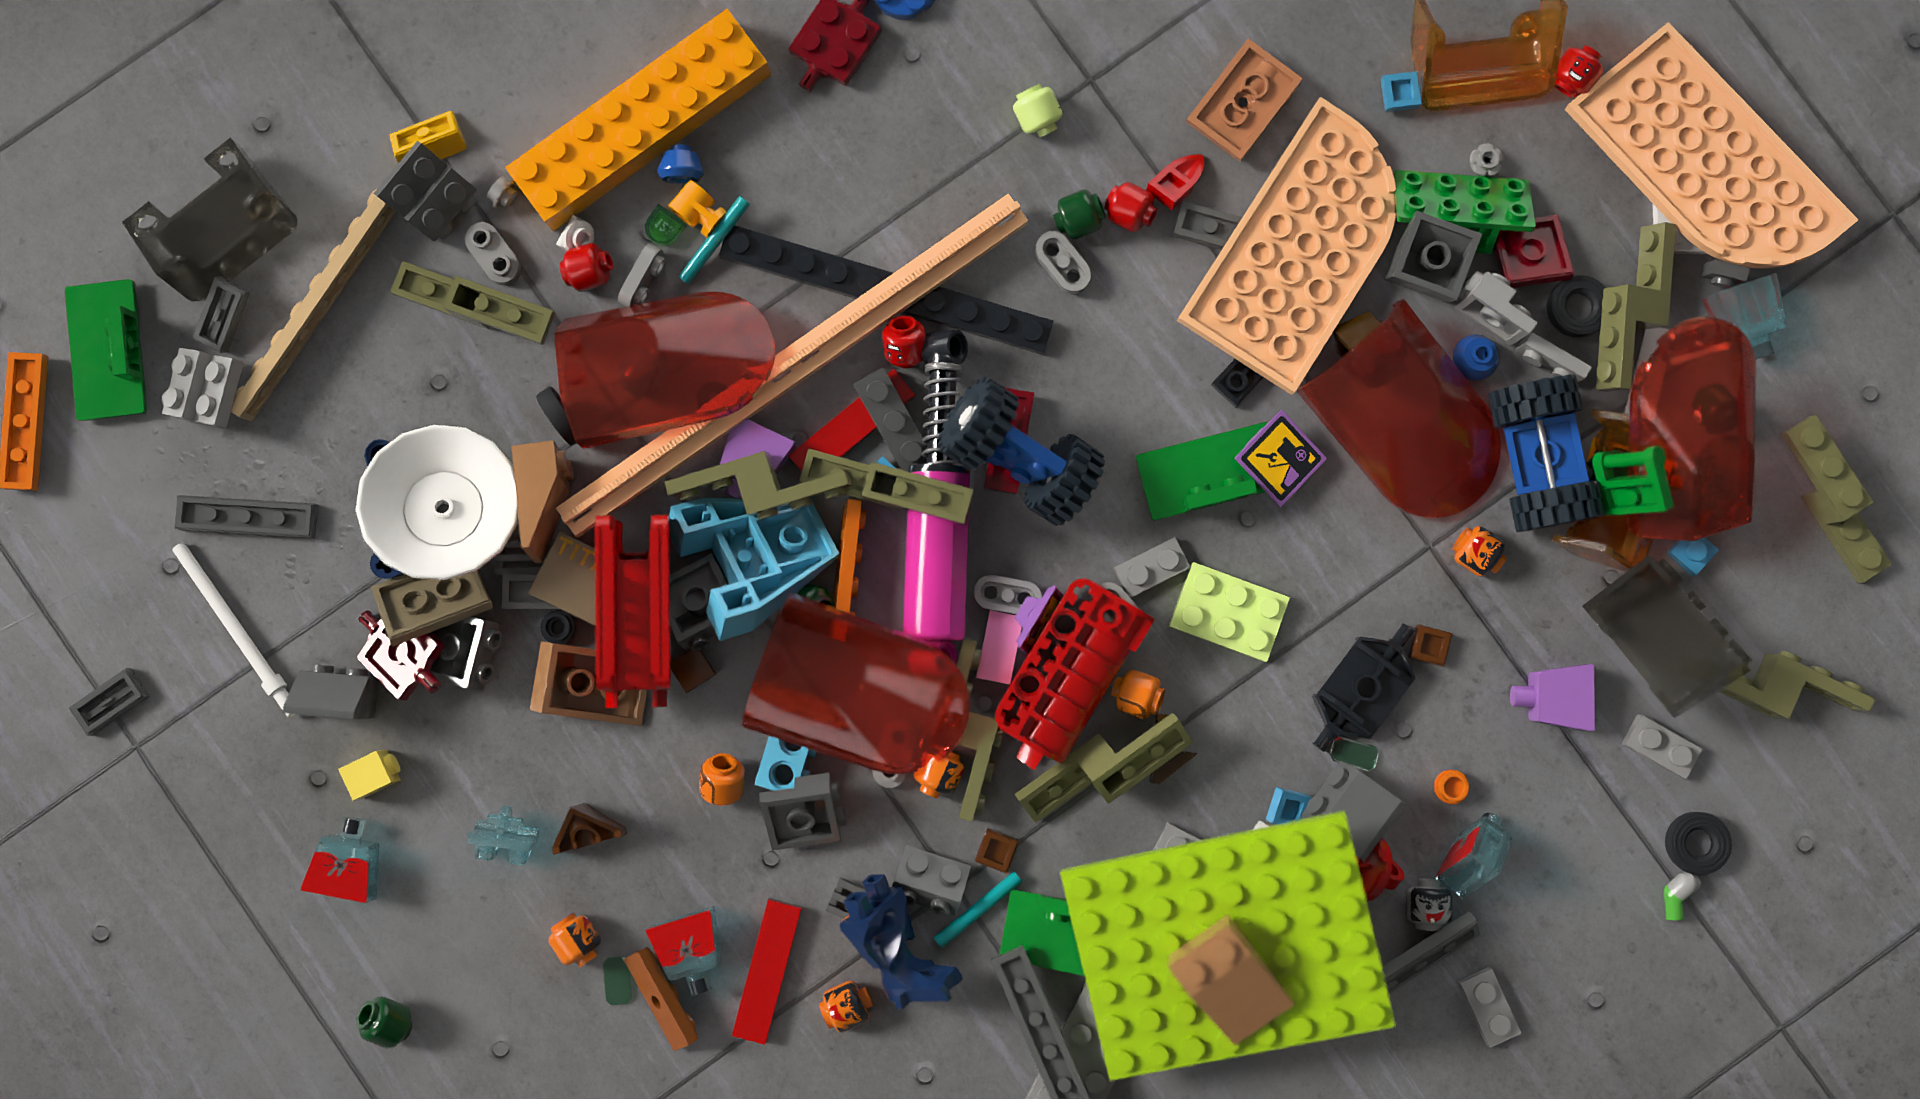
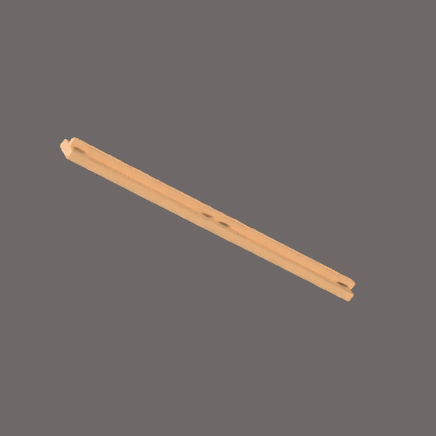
M1009 194L1005 195L560 504L556 509L561 515L563 522L568 525L573 534L578 538L595 526L596 515H611L728 434L730 430L741 422L751 418L1028 225V219L1020 210V204L1017 201L1014 202ZM1013 215L1011 219L1003 223L1001 226H997L1003 220ZM817 350L819 351L817 354H815L814 356L806 360L804 363H802V360H804L806 357H808ZM786 371H791L775 383L773 382V380L781 376ZM589 508L592 509L587 514H585L578 520L574 521L576 517L584 513L586 510H588Z

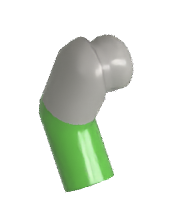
M1680 873L1664 887L1666 920H1684L1683 901L1699 890L1701 886L1700 878L1696 874Z

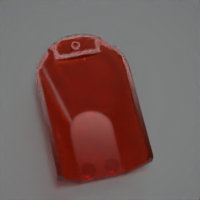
M699 292L565 318L554 333L560 398L574 439L581 448H590L728 416L740 410L754 399L752 395L763 381L767 382L775 359L774 337L764 316L748 301L725 292Z
M1401 299L1393 304L1394 308L1388 317L1339 361L1308 383L1301 385L1296 391L1387 501L1401 511L1414 516L1427 518L1447 517L1472 506L1484 495L1491 485L1500 460V434L1498 428H1494L1492 413L1488 406L1408 303Z
M1716 317L1692 318L1674 326L1656 341L1658 347L1647 362L1641 361L1632 383L1629 407V452L1644 451L1647 447L1661 446L1666 453L1664 468L1674 507L1667 511L1627 514L1628 530L1642 538L1695 541L1751 523L1756 504L1755 354L1746 335L1734 324ZM1645 465L1628 467V476L1647 474Z
M790 592L777 614L755 672L742 716L741 726L874 771L888 774H907L917 772L918 768L926 766L932 757L939 762L955 748L962 738L968 723L970 698L967 684L959 667L937 646Z

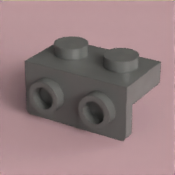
M905 845L892 887H902L908 905L918 904L928 907L933 913L938 915L955 916L961 903L971 866Z

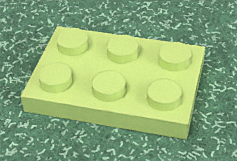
M1192 562L1168 627L1267 662L1290 597Z

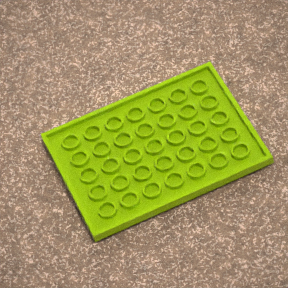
M1345 811L1070 867L1060 871L1110 1081L1395 1027ZM1228 914L1295 1004L1236 1045L1228 1039L1194 1002L1168 968L1170 954Z

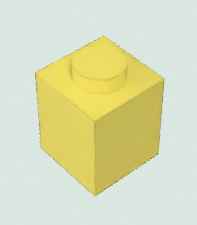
M387 749L374 751L338 769L352 800L364 799L401 781L398 775L400 772L399 763L392 753H388Z

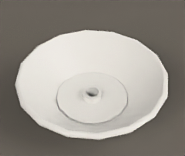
M431 425L402 433L376 453L360 479L356 513L364 540L383 563L412 578L447 580L477 571L503 550L518 524L513 464L493 441L464 427ZM441 504L449 505V509L445 513H438L437 508Z

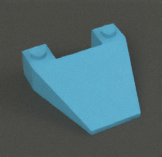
M701 498L671 506L669 515L670 538L679 557L712 549L729 585L711 590L706 611L719 641L752 632L838 558L839 552L813 502L809 506L792 510L791 505L778 508V515L763 520H758L757 515H747L742 498Z

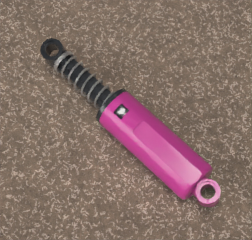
M959 330L926 333L921 357L926 364L925 374L930 377V381L924 384V387L929 390V395L923 398L929 404V408L923 411V414L928 417V422L923 425V428L928 431V436L922 439L927 444V450L922 452V455L927 458V463L909 466V472L970 488V470L963 466L953 465L957 464V462L941 453L937 447V443L940 441L938 439L939 434L944 430L942 426L949 419L950 416L948 414L951 409L956 407V395L961 394L956 391V382L961 381L960 378H956V374L962 372V367L959 364L963 363L967 357L968 343L965 335ZM907 509L903 637L908 640H918L912 645L909 652L910 667L918 675L947 676L955 670L957 665V651L950 641H962L965 638L969 510L965 525Z

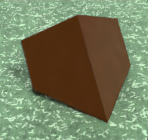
M585 803L569 808L553 844V855L600 843L611 838L622 837L627 834L626 827Z

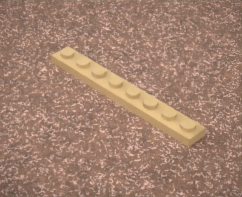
M377 189L369 196L368 206L363 214L351 222L348 228L349 234L343 243L337 245L330 253L329 263L326 268L312 279L309 286L310 291L304 300L299 301L291 310V319L284 329L279 330L273 336L270 343L271 348L267 354L253 365L252 375L245 386H241L236 390L231 412L239 418L250 422L254 420L396 211L374 194Z

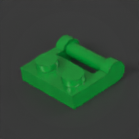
M1661 446L1647 447L1644 451L1612 454L1606 451L1598 452L1594 455L1593 468L1599 483L1606 516L1661 512L1674 507L1664 468L1666 453ZM1645 465L1647 472L1645 475L1614 477L1613 469Z

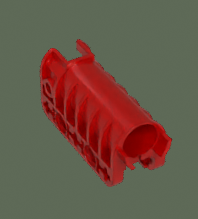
M596 515L595 517L597 691H605L606 708H618V690H652V707H668L667 690L671 689L669 515L651 516L650 550L646 551V553H625L623 551V525L619 520H616L615 516Z
M1077 579L1068 586L1000 700L995 713V721L998 727L1023 742L1017 752V759L1034 770L1043 755L1061 764L1065 762L1131 650L1136 652L1155 618L1091 580ZM1086 584L1090 587L1088 593L1092 595V598L1089 602L1083 600L1080 603L1078 609L1084 611V613L1079 617L1073 610L1063 606L1066 601H1069L1073 606L1077 600V595L1073 593L1076 587L1083 588ZM1111 609L1114 611L1115 617L1112 621L1106 622L1103 619V614L1106 610ZM1067 614L1073 617L1075 626L1071 632L1063 634L1056 630L1055 622L1059 616ZM1050 631L1057 639L1066 641L1063 647L1058 642L1053 648V654L1056 658L1054 661L1052 659L1046 660L1042 671L1048 673L1044 676L1038 669L1028 665L1032 662L1037 667L1041 660V654L1038 652L1039 648L1047 649L1052 641V638L1045 637ZM1031 675L1038 680L1039 687L1036 691L1028 693L1021 689L1019 681L1024 676ZM1014 692L1020 700H1023L1018 707L1017 716L1019 719L1013 717L1011 721H1007L1005 719L1006 713L1003 709L1010 710L1013 707L1016 697L1010 695Z

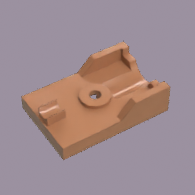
M1248 38L1189 115L1186 123L1240 163L1272 119L1279 113L1298 88L1303 78ZM1241 98H1245L1248 101V105L1242 107L1238 101Z

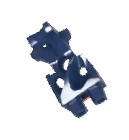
M884 874L869 875L862 882L866 892H855L844 900L848 915L840 923V930L873 968H880L881 983L886 996L890 1001L895 1002L897 1009H903L911 1002L949 1001L952 998L950 989L963 980L957 967L935 965L933 960H922L911 954L905 941L912 940L915 935L910 920L907 899L902 887H890Z

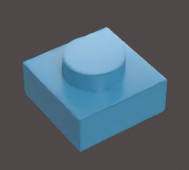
M1417 71L1383 75L1380 79L1385 112L1415 109L1421 106Z
M1691 527L1681 535L1666 554L1688 574L1695 576L1719 550L1694 527Z
M1276 787L1266 820L1276 825L1303 819L1301 814L1307 808V804L1312 797L1305 793Z

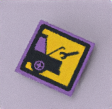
M1280 410L1265 427L1255 434L1234 459L1279 507H1282L1327 458L1286 413Z
M1054 585L1052 588L1048 587L1042 599L1027 596L1014 617L1023 628L1022 633L1017 639V646L1026 654L1030 652L1063 596Z

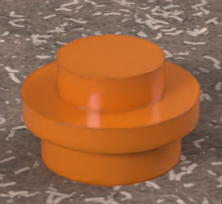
M1453 769L1444 770L1438 774L1434 781V792L1442 802L1458 804L1467 797L1469 782L1460 771Z

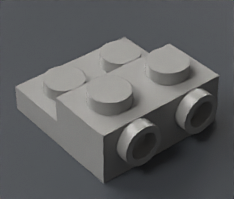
M1477 271L1471 279L1468 278L1464 282L1459 295L1460 299L1454 308L1509 346L1529 335L1538 322L1530 317L1531 313L1526 308L1518 304L1512 305L1509 303L1516 293V290L1509 286L1510 282L1500 274H1491L1488 271L1482 274Z
M179 348L177 357L171 362L173 374L169 388L162 395V403L164 405L162 414L226 429L244 362L201 351Z

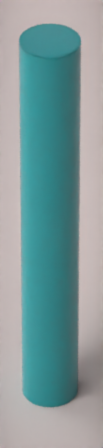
M741 195L737 198L678 277L687 284L691 283L751 203Z
M1013 871L933 937L941 948L946 946L1010 893L1011 890L1022 883V880Z

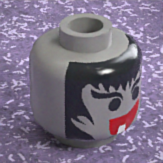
M1422 878L1419 879V885L1411 886L1407 889V919L1415 923L1416 929L1440 930L1444 928L1445 924L1452 921V891L1447 887L1440 886L1439 879Z

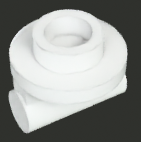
M572 215L556 245L567 251L584 244L593 243L594 230L588 222Z

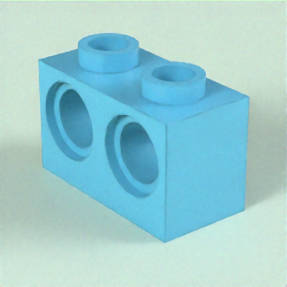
M775 717L754 785L773 791L795 788V777L809 776L811 771L805 770L809 756L815 758L821 740L820 737L815 736L817 728ZM790 731H797L803 736L804 743L800 750L794 751L787 747L785 738ZM781 764L788 765L793 770V779L788 784L780 783L776 779L775 771Z

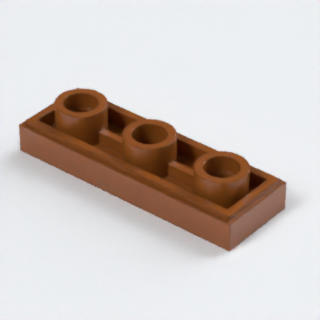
M647 946L623 959L673 1051L689 1046L697 1041L698 1035L695 1032V1022L689 1014L684 1012L678 1001V991L672 983L667 981L661 970L662 965L657 955L651 952Z

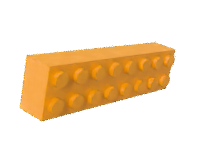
M725 9L511 162L505 169L552 231H555L569 221L572 215L576 216L668 150L671 145H675L771 76L768 63L730 11Z

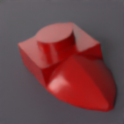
M1193 154L1174 160L1148 182L1146 190L1150 191L1154 198L1167 208L1173 210L1193 192L1194 186L1204 168V156L1202 154Z

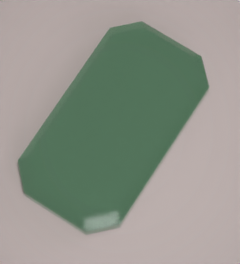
M1340 736L1333 740L1329 755L1334 762L1340 763V761H1343L1352 767L1369 771L1375 768L1379 752L1373 745Z
M624 956L610 957L603 963L605 997L610 1005L627 1004L632 998L631 976L623 960L625 959Z

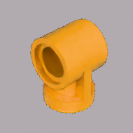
M692 180L687 182L668 205L672 212L692 228L698 223L703 226L701 234L708 238L727 213L723 207L714 210L712 206L715 200Z

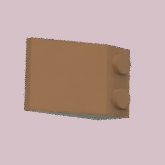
M554 440L511 446L521 548L535 563L543 562L560 518L556 507L567 500L570 492L569 481L574 480L572 462L567 460L565 451H560Z
M541 641L530 710L543 714L642 726L647 690H618V708H606L605 691H597L596 649Z
M1229 914L1169 955L1168 968L1188 995L1234 1045L1295 1005L1294 1001Z

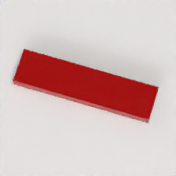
M894 369L887 374L904 405L916 396ZM859 397L793 451L789 457L802 471L808 449L843 457L876 430L877 427Z
M770 898L767 900L732 1032L733 1037L763 1045L766 1044L802 910L801 906Z

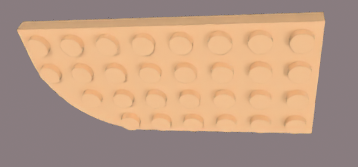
M1669 22L1604 74L1588 93H1581L1564 109L1671 223L1676 224V229L1703 252L1724 262L1749 268H1776L1795 264L1821 251L1858 221L1853 213Z
M1320 97L1176 320L1291 395L1298 389L1389 242L1395 223L1394 193L1396 186L1391 167L1387 166L1377 148L1379 146L1378 142L1359 122Z

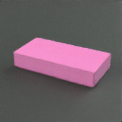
M989 611L976 678L1010 684L1018 647L1017 639L1020 636L1022 627L1014 618L1016 615Z

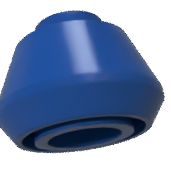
M682 144L671 145V150L664 152L657 168V174L663 181L674 184H687L689 180L697 183L704 175L698 154L691 151L690 146Z
M1479 334L1469 335L1456 344L1452 357L1453 364L1457 372L1464 378L1473 381L1483 380L1491 376L1497 369L1499 351L1495 343L1488 337Z

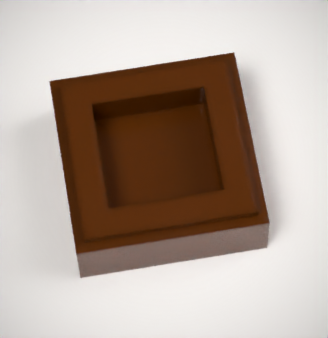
M1420 624L1416 625L1408 658L1445 667L1453 633Z
M690 649L670 662V669L686 693H689L717 675L701 650L692 651Z
M987 828L975 862L1007 874L1019 840Z

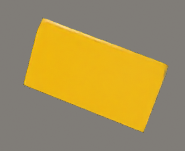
M453 110L389 134L394 156L398 163L417 141L422 143L440 159L467 149Z

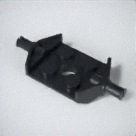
M1402 623L1392 639L1388 641L1361 636L1355 638L1356 642L1318 693L1312 696L1325 724L1323 731L1312 743L1315 747L1325 752L1336 736L1340 737L1341 734L1366 739L1372 738L1416 679L1412 666L1403 652L1405 650L1403 646L1415 632L1412 628ZM1363 678L1371 679L1375 685L1374 693L1368 698L1362 697L1357 690V685Z

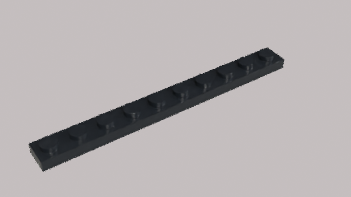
M736 225L733 226L724 238L719 253L721 259L854 299L859 298L893 274V272ZM940 286L901 312L1044 355L1053 325V320Z

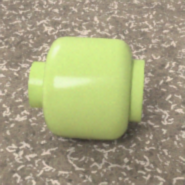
M1037 84L1016 95L1018 101L1014 103L1013 110L1025 133L1032 134L1037 132L1040 138L1058 129L1055 122L1061 119L1063 113L1051 88H1042L1041 84Z

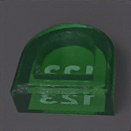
M657 204L645 222L647 236L654 244L659 246L673 244L687 227L685 222L660 204Z

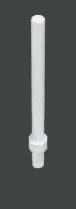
M180 543L176 545L172 551L263 681L261 684L262 688L269 697H274L283 710V705L289 694L285 689L287 684L280 674L273 672L186 544ZM285 713L287 717H290V716L294 715V714Z

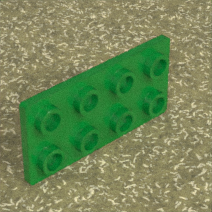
M1404 170L1394 171L1393 176L1396 186L1394 196L1398 222L1410 223L1414 213L1420 211L1478 232L1482 236L1475 253L1491 254L1500 230L1533 232L1536 223L1529 181L1526 179Z
M131 279L65 287L76 419L79 421H90L145 414L147 412L135 282Z
M1267 422L1137 454L1135 459L1151 519L1156 521L1265 493L1234 458L1243 450L1255 434L1265 427Z
M1011 890L999 955L1023 945L1033 966L1085 976L1067 900L1020 890Z

